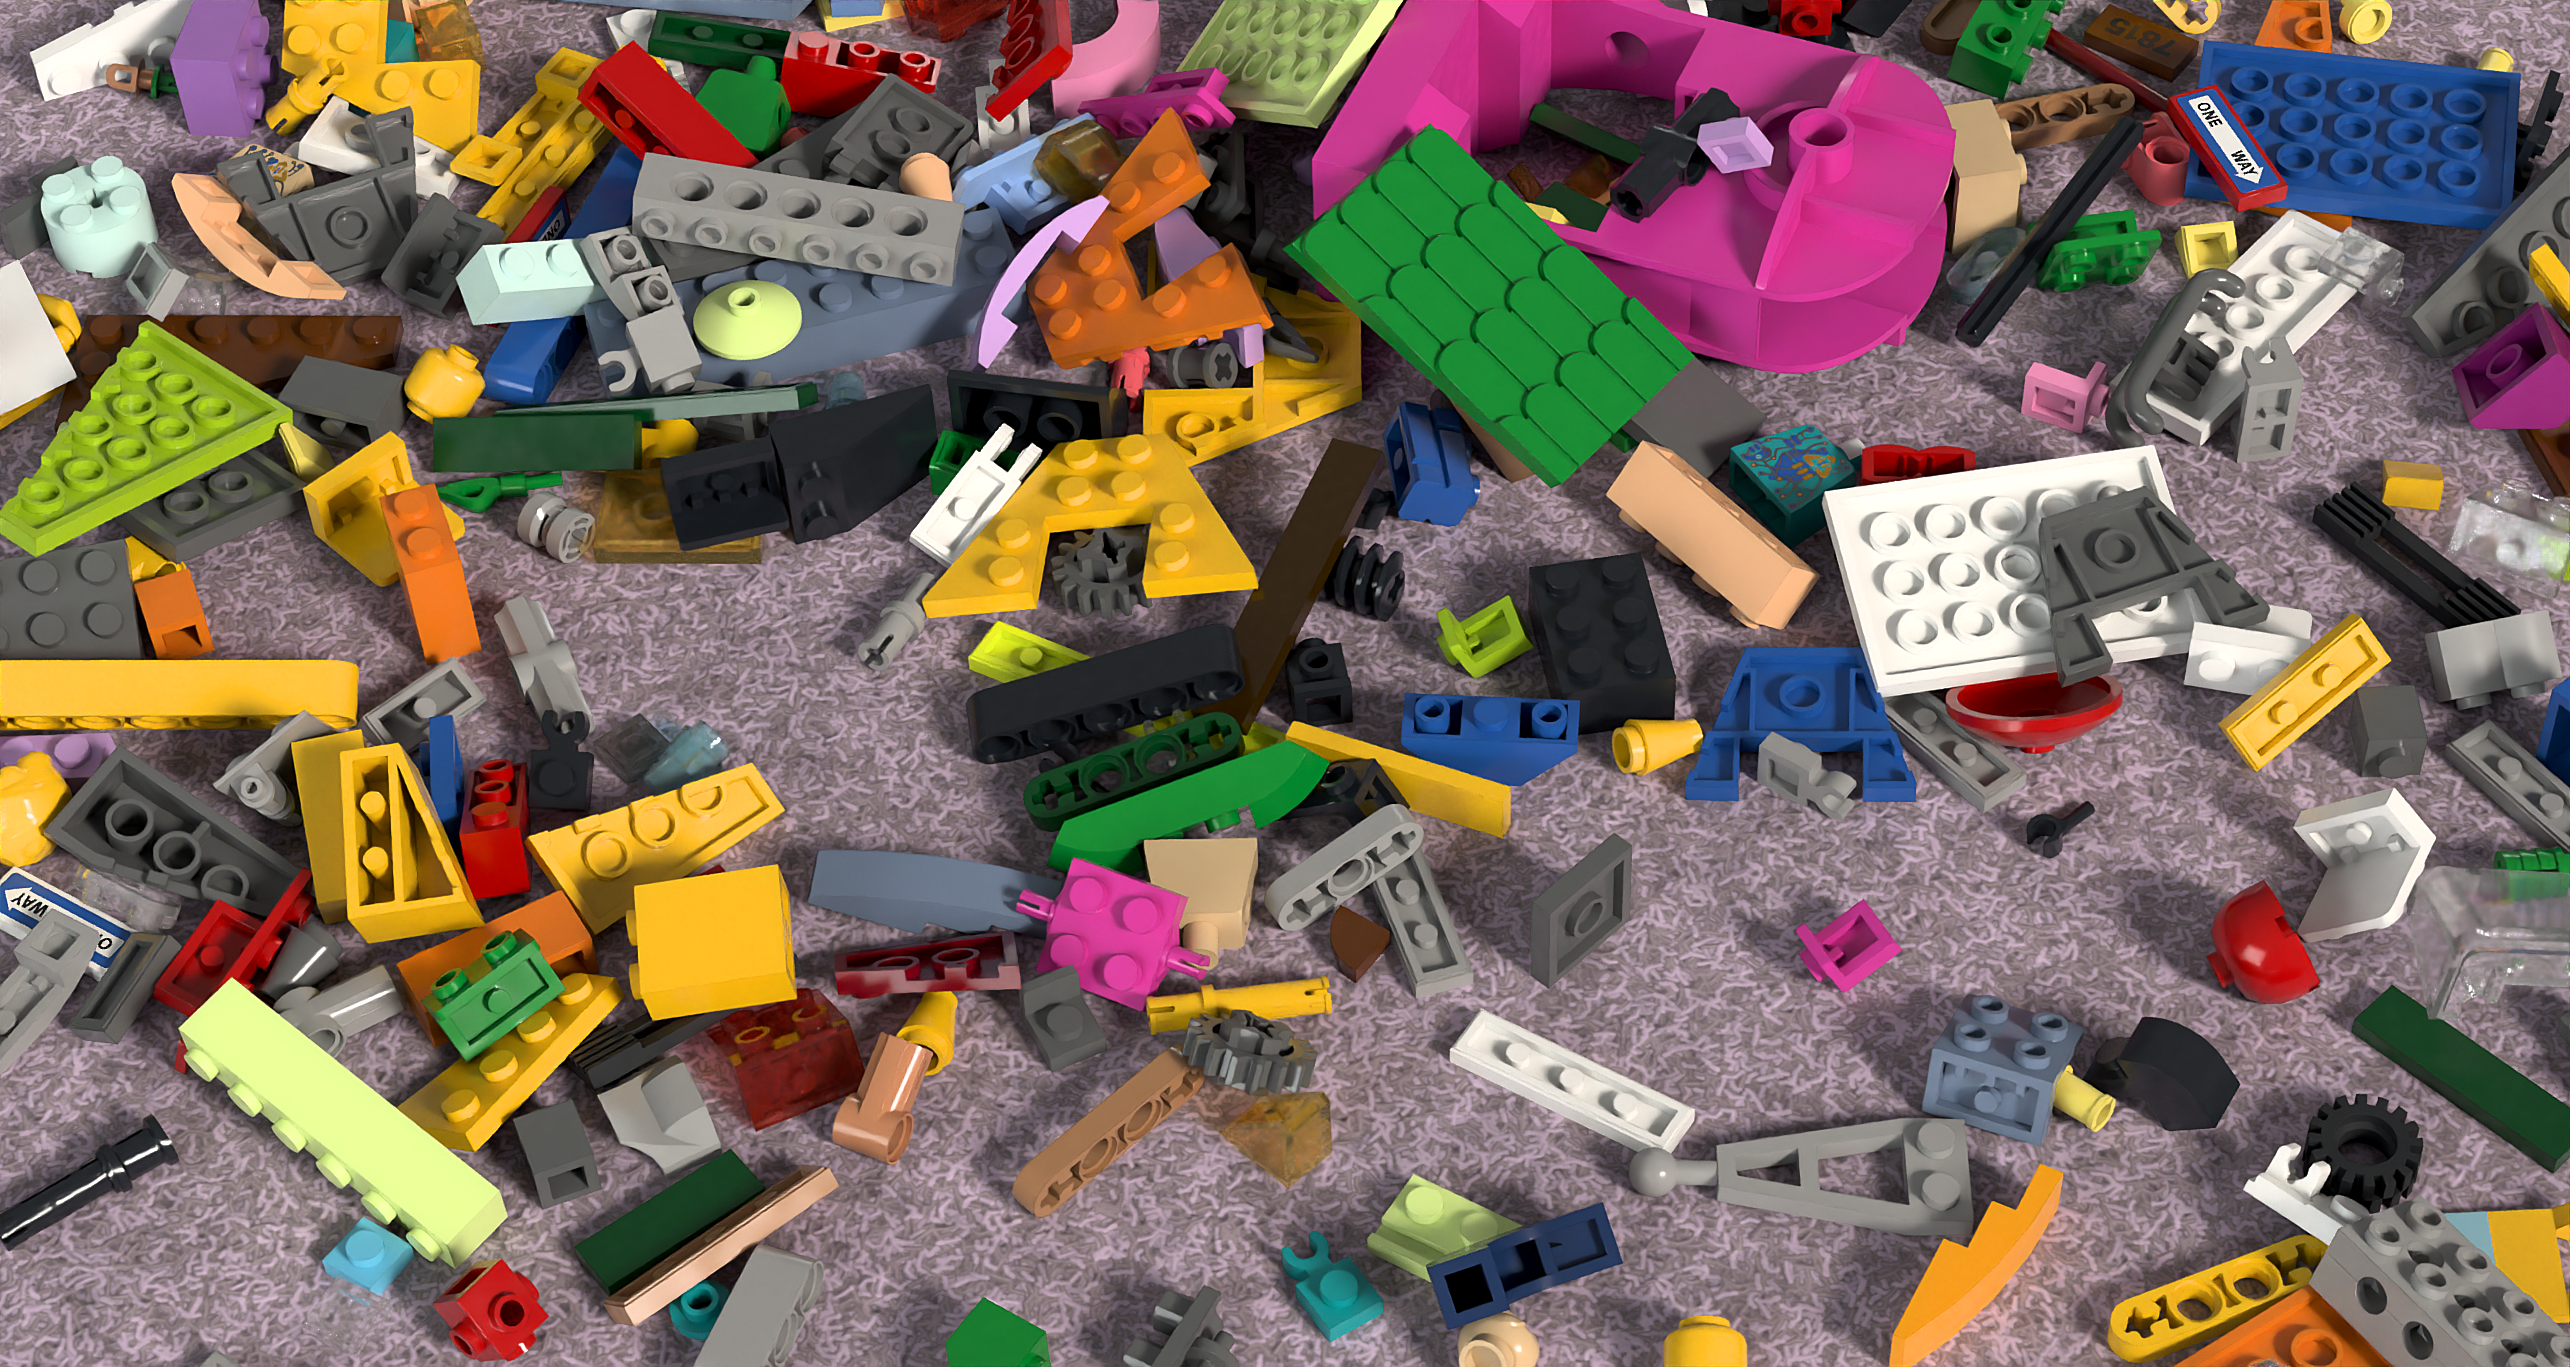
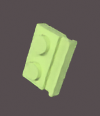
M1413 1174L1382 1217V1224L1376 1233L1372 1232L1367 1238V1252L1431 1282L1426 1269L1428 1263L1456 1250L1516 1229L1522 1225Z

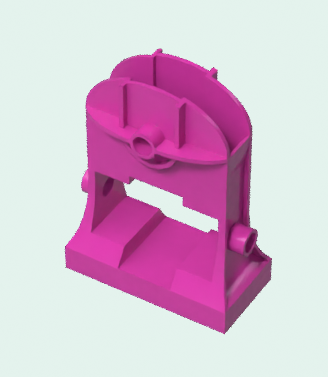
M1407 0L1312 158L1314 220L1414 133L1428 124H1432L1436 129L1446 132L1475 160L1478 153L1520 144L1532 123L1529 118L1536 104L1543 103L1550 89L1617 90L1674 101L1675 121L1701 93H1707L1711 87L1728 93L1732 102L1740 108V118L1749 116L1772 144L1774 150L1770 166L1722 174L1715 164L1710 161L1709 168L1700 183L1693 187L1681 184L1650 218H1644L1640 223L1624 218L1614 204H1611L1597 232L1541 219L1568 246L1578 248L1628 298L1634 296L1689 351L1748 366L1760 371L1790 374L1808 373L1829 369L1849 362L1869 352L1881 343L1899 347L1905 341L1906 328L1917 317L1931 295L1940 274L1944 258L1947 232V210L1944 195L1948 188L1953 168L1956 129H1952L1948 114L1933 89L1919 76L1896 63L1881 59L1877 55L1860 54L1666 7L1659 0ZM1316 280L1317 295L1327 302L1342 303ZM1361 320V328L1372 330Z

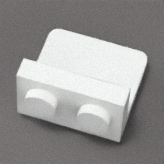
M2269 605L2270 612L2266 621L2242 629L2214 625L2211 620V624L2194 621L2184 685L2253 695L2310 648L2311 614L2305 610Z
M2395 788L2301 811L2293 828L2328 869L2298 928L2297 933L2306 943L2326 939L2335 940L2348 934L2375 928H2387L2402 915L2404 904L2417 877L2425 867L2424 862L2436 836Z

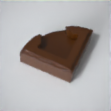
M1342 905L1335 912L1330 926L1331 949L1337 960L1339 970L1351 981L1357 983L1390 945L1389 930Z

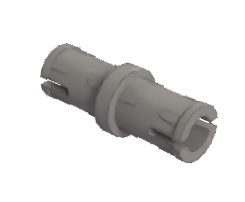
M927 572L916 574L912 583L900 598L888 602L882 609L880 622L858 646V654L863 662L874 650H880L868 665L870 668L877 671L888 669L892 660L907 642L916 640L923 632L924 620L927 616L922 599L926 595V588L936 576Z

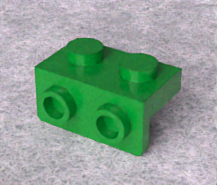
M521 928L513 933L508 930L494 936L481 948V957L463 970L457 967L441 975L431 985L430 990L432 993L421 1000L461 1058L467 1063L566 990L539 951L541 947L536 940Z

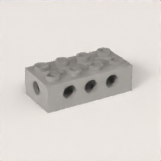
M2421 1195L2339 1228L2308 1282L2393 1367H2570V1336L2540 1309L2538 1303L2531 1296L2520 1290L2501 1272L2486 1253L2476 1248L2446 1219L2445 1215L2438 1208L2431 1205Z

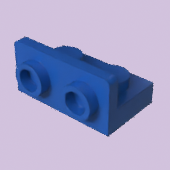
M453 715L429 717L430 741L420 742V758H412L411 760L421 774L452 848L461 849L459 833L464 808L463 758Z

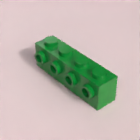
M1982 0L1956 45L1947 77L1992 97L2004 100L2013 83L2022 86L2034 60V57L2029 56L2032 48L2039 51L2042 50L2053 26V22L2048 21L2050 15L2060 16L2068 0Z

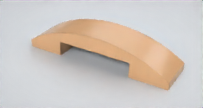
M175 173L171 183L185 217L202 243L230 271L251 285L279 296L302 299L343 300L347 290L314 262L280 260L236 221L243 207L213 176Z

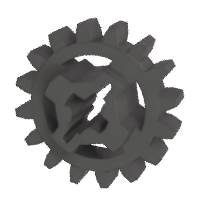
M1145 524L1137 525L1132 530H1126L1125 526H1118L1113 529L1112 527L1094 528L1091 535L1077 531L1074 533L1075 544L1061 543L1059 545L1060 556L1052 557V577L1056 596L1063 597V603L1066 608L1079 604L1081 615L1087 616L1094 609L1101 610L1102 619H1108L1113 610L1114 612L1122 611L1125 616L1132 615V608L1136 604L1145 608L1153 606L1152 598L1147 599L1142 584L1149 540Z
M1232 1010L1230 1015L1225 1012H1219L1218 1018L1207 1013H1201L1200 1019L1191 1018L1181 1051L1182 1055L1189 1057L1188 1064L1204 1067L1203 1074L1208 1076L1214 1083L1229 1085L1245 1091L1250 1096L1258 1097L1268 1096L1269 1091L1274 1094H1281L1282 1088L1292 1093H1299L1300 1087L1308 1088L1318 1054L1317 1051L1309 1049L1311 1045L1309 1041L1294 1039L1295 1032L1285 1023L1256 1016L1248 1010Z

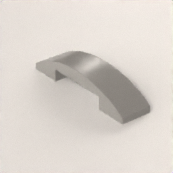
M53 908L13 950L19 966L0 985V1076L36 1040L59 1013L84 974L101 939L97 930Z

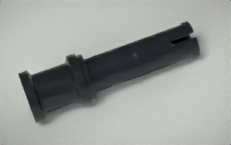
M150 1114L143 1118V1126L116 1142L109 1144L103 1141L96 1145L97 1149L92 1151L94 1156L92 1159L0 1211V1240L6 1249L10 1252L30 1237L49 1228L112 1190L116 1194L121 1191L123 1193L128 1192L133 1188L132 1181L163 1163L172 1166L179 1162V1157L171 1141L157 1119Z

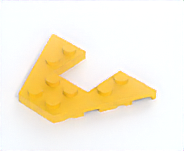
M285 0L281 68L295 77L306 75L325 53L336 54L339 57L329 67V70L332 71L344 60L349 68L350 75L331 95H336L376 116L411 106L414 120L413 135L456 156L477 136L481 69L477 62L474 60L385 63L388 0Z
M1149 240L1147 297L1162 288L1158 273L1156 241ZM1251 273L1261 297H1267L1281 316L1296 329L1307 342L1308 347L1318 355V362L1314 364L1276 356L1267 352L1263 344L1264 360L1253 365V388L1144 390L1143 435L1166 433L1189 468L1362 401L1361 319L1343 303L1327 302L1321 299L1319 295L1301 289L1298 290L1297 295H1293L1267 286V278Z
M1166 433L1133 434L1127 437L1096 440L1081 439L1074 442L1058 443L923 597L922 604L927 618L1037 609L1050 533L1151 524L1142 579L1147 599L1258 589L1259 584L1253 565Z

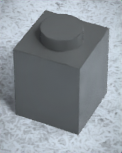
M2415 685L2359 687L2356 689L2349 728L2361 777L2383 776L2389 779H2397L2406 775H2420L2428 735Z
M572 1099L552 1106L539 1107L531 1113L513 1119L521 1154L542 1210L602 1190L595 1157Z

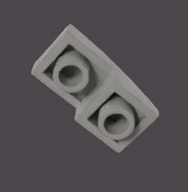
M632 225L589 234L579 243L597 280L626 319L632 321L676 303L682 316L685 314L665 266L650 267L638 237L632 235Z

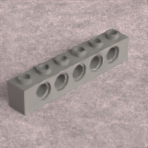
M646 152L633 194L632 235L952 287L962 244L965 204Z

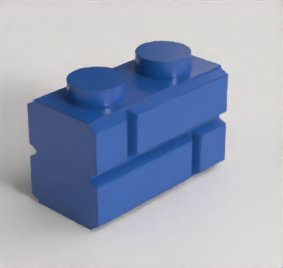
M1404 401L1401 405H1398L1383 433L1399 518L1418 522L1429 519L1430 524L1446 527L1459 525L1468 507L1472 508L1476 504L1480 492L1479 477L1471 474L1469 465L1472 451L1471 438L1463 435L1458 411L1437 407L1428 410L1427 405Z

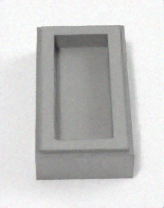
M151 242L146 247L125 284L145 313L163 322L187 282L189 275L169 250Z

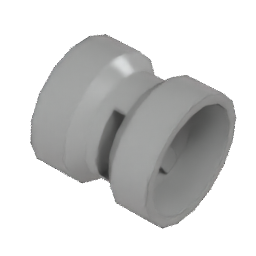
M549 491L538 492L527 501L520 513L517 524L518 536L523 541L534 547L542 548L546 546L547 552L563 563H573L587 551L593 541L596 530L595 518L590 513L579 507L567 508L566 502L562 498Z

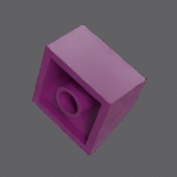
M2536 302L2451 370L2468 420L2476 429H2556L2570 418V333L2539 302Z

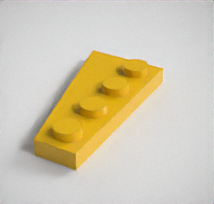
M749 763L685 784L679 789L655 797L652 795L631 802L628 806L601 815L595 814L577 820L571 825L550 832L547 830L529 836L523 843L556 891L562 889L593 939L625 918L627 910L635 909L634 886L686 878L779 817L785 809L753 763Z

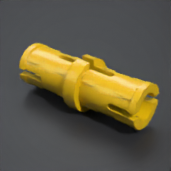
M325 53L306 75H298L288 86V93L266 112V121L269 127L273 129L285 118L287 121L278 129L277 134L290 136L307 116L318 114L327 104V97L349 78L350 72L346 62L342 60L330 71L329 67L339 56L333 53Z

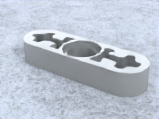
M1401 804L1387 805L1276 879L1266 891L1264 905L1282 929L1286 931L1301 930L1413 855L1422 843L1424 837L1423 828L1405 806ZM1354 859L1353 863L1345 871L1333 876L1342 865Z

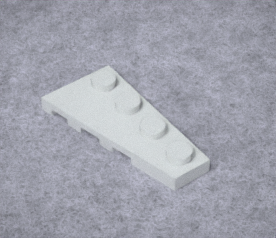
M147 0L137 6H134L131 1L113 10L114 15L111 19L95 27L87 23L30 52L44 100L48 101L108 84L106 81V71L114 63L138 67L141 59L144 58L145 69L154 70L157 64H164V67L171 66L170 56L194 0ZM117 70L115 73L116 81L132 77L131 72Z

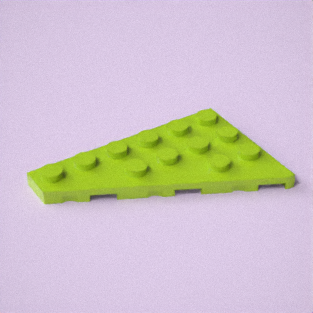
M148 320L139 325V336L130 348L123 347L116 356V363L108 367L91 389V400L82 412L75 411L68 420V427L57 434L41 455V466L32 478L25 477L18 486L17 495L8 499L0 510V534L28 553L38 557L280 435L278 430L280 429V424L288 422L293 425V410Z

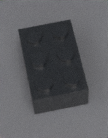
M1641 552L1529 567L1528 613L1550 698L1580 700L1578 736L1614 731L1616 728L1624 727L1625 722L1629 719L1674 720L1676 675Z

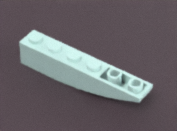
M637 236L641 244L642 237ZM585 238L483 245L456 277L472 324L480 325L585 315L583 305L608 299L609 296L597 280L579 243Z

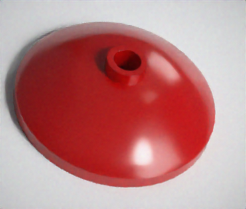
M2057 672L1952 687L1946 694L1947 714L1959 726L1993 743L2020 747V751L2029 754L2050 752L2055 749L2057 744L2082 737L2110 719L2123 703V687L2121 682L2106 673L2066 687H2061Z

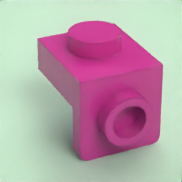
M1864 898L1817 934H1814L1804 922L1794 929L1806 945V948L1800 951L1798 955L1819 982L1829 976L1843 993L1849 991L1902 951Z

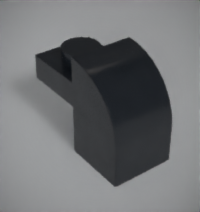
M2142 1017L2131 1037L2106 1039L2104 1044L2097 1050L2094 1061L2082 1079L2095 1089L2113 1098L2142 1096L2162 1127L2169 1132L2216 1128L2240 1086V1082L2223 1057L2206 1039L2179 1023L2157 1017Z

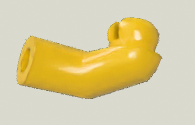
M37 293L36 296L49 321L54 326L53 329L65 353L67 354L73 347L77 349L82 334V327L72 303L63 298L45 293Z

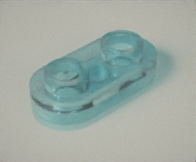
M2003 227L1989 231L1981 236L1947 274V282L1952 300L1957 304L1970 308L2027 236L2025 231L2015 227Z

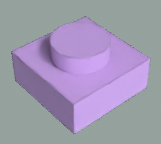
M1749 116L1729 118L1725 121L1700 125L1697 144L1722 174L1771 165L1774 147Z

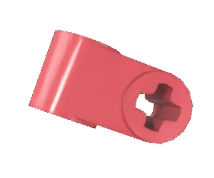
M2160 111L2154 113L2150 120L2141 122L2145 127L2143 139L2122 164L2121 168L2126 170L2148 201L2156 205L2171 206L2183 202L2186 198L2184 197L2191 145L2183 139L2174 127L2169 115Z

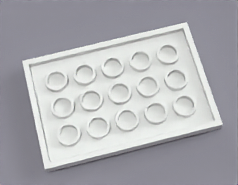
M2149 445L1825 491L1822 500L1824 514L1859 641L1877 693L1880 692L1883 698L2057 672L2038 537L2041 519L2142 486H2146L2176 515L2155 446ZM2187 588L2092 619L2114 660L2112 664L2189 653L2194 621L2211 624L2209 616L2193 588Z

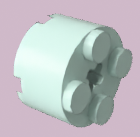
M114 156L100 157L93 164L74 168L64 174L52 175L43 182L42 215L55 257L60 266L66 271L76 275V270L91 272L93 278L118 276L134 269L149 243L154 242L157 244L159 233L145 183L135 171L123 166L119 158Z

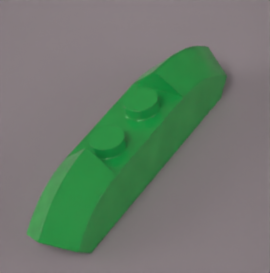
M1286 740L1064 821L1046 866L1068 873L1073 857H1077L1129 875L1146 870L1139 851L1144 848V840L1185 839L1184 833L1206 826L1208 834H1214L1242 823L1239 813L1250 810L1256 828L1259 829L1278 820L1301 803L1318 784L1330 762L1311 750Z

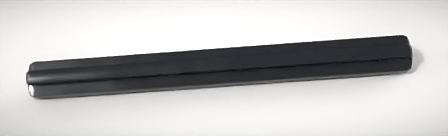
M2130 115L2119 118L1957 323L1955 336L1960 342H1965L1970 348L1979 347L2042 268L2053 246L2064 240L2141 142L2145 127L2140 121H2135Z

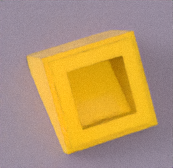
M2391 460L2383 461L2382 502L2385 505L2439 511L2444 488V477L2440 465Z

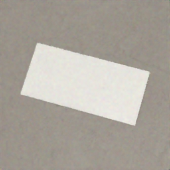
M19 260L0 268V415L77 378Z

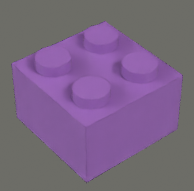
M194 0L170 56V63L191 135L249 138L256 119H262L266 108L265 96L269 86L277 83L279 63L277 56L271 55L268 44L269 22L267 17L261 16L258 0Z

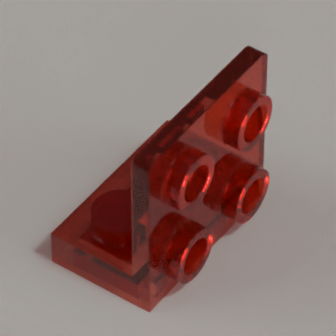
M798 988L796 989L797 999L780 1001L756 1012L749 1009L737 1011L720 1020L719 1026L706 1032L710 1044L732 1069L749 1123L756 1132L858 1091L865 1069L850 1022L819 989Z

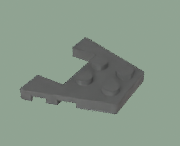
M407 106L366 119L365 129L382 168L286 197L280 196L262 150L216 163V175L219 181L289 261L314 262L343 288L382 276L392 257L418 218L413 111L411 106Z
M2146 486L2041 519L2038 537L2058 681L2061 687L2110 672L2114 660L2092 619L2187 588L2194 589L2214 625L2242 629L2266 621L2270 612L2268 603L2258 593L2253 596L2250 595L2234 579L2236 572L2222 559L2215 561L2194 541L2196 534Z

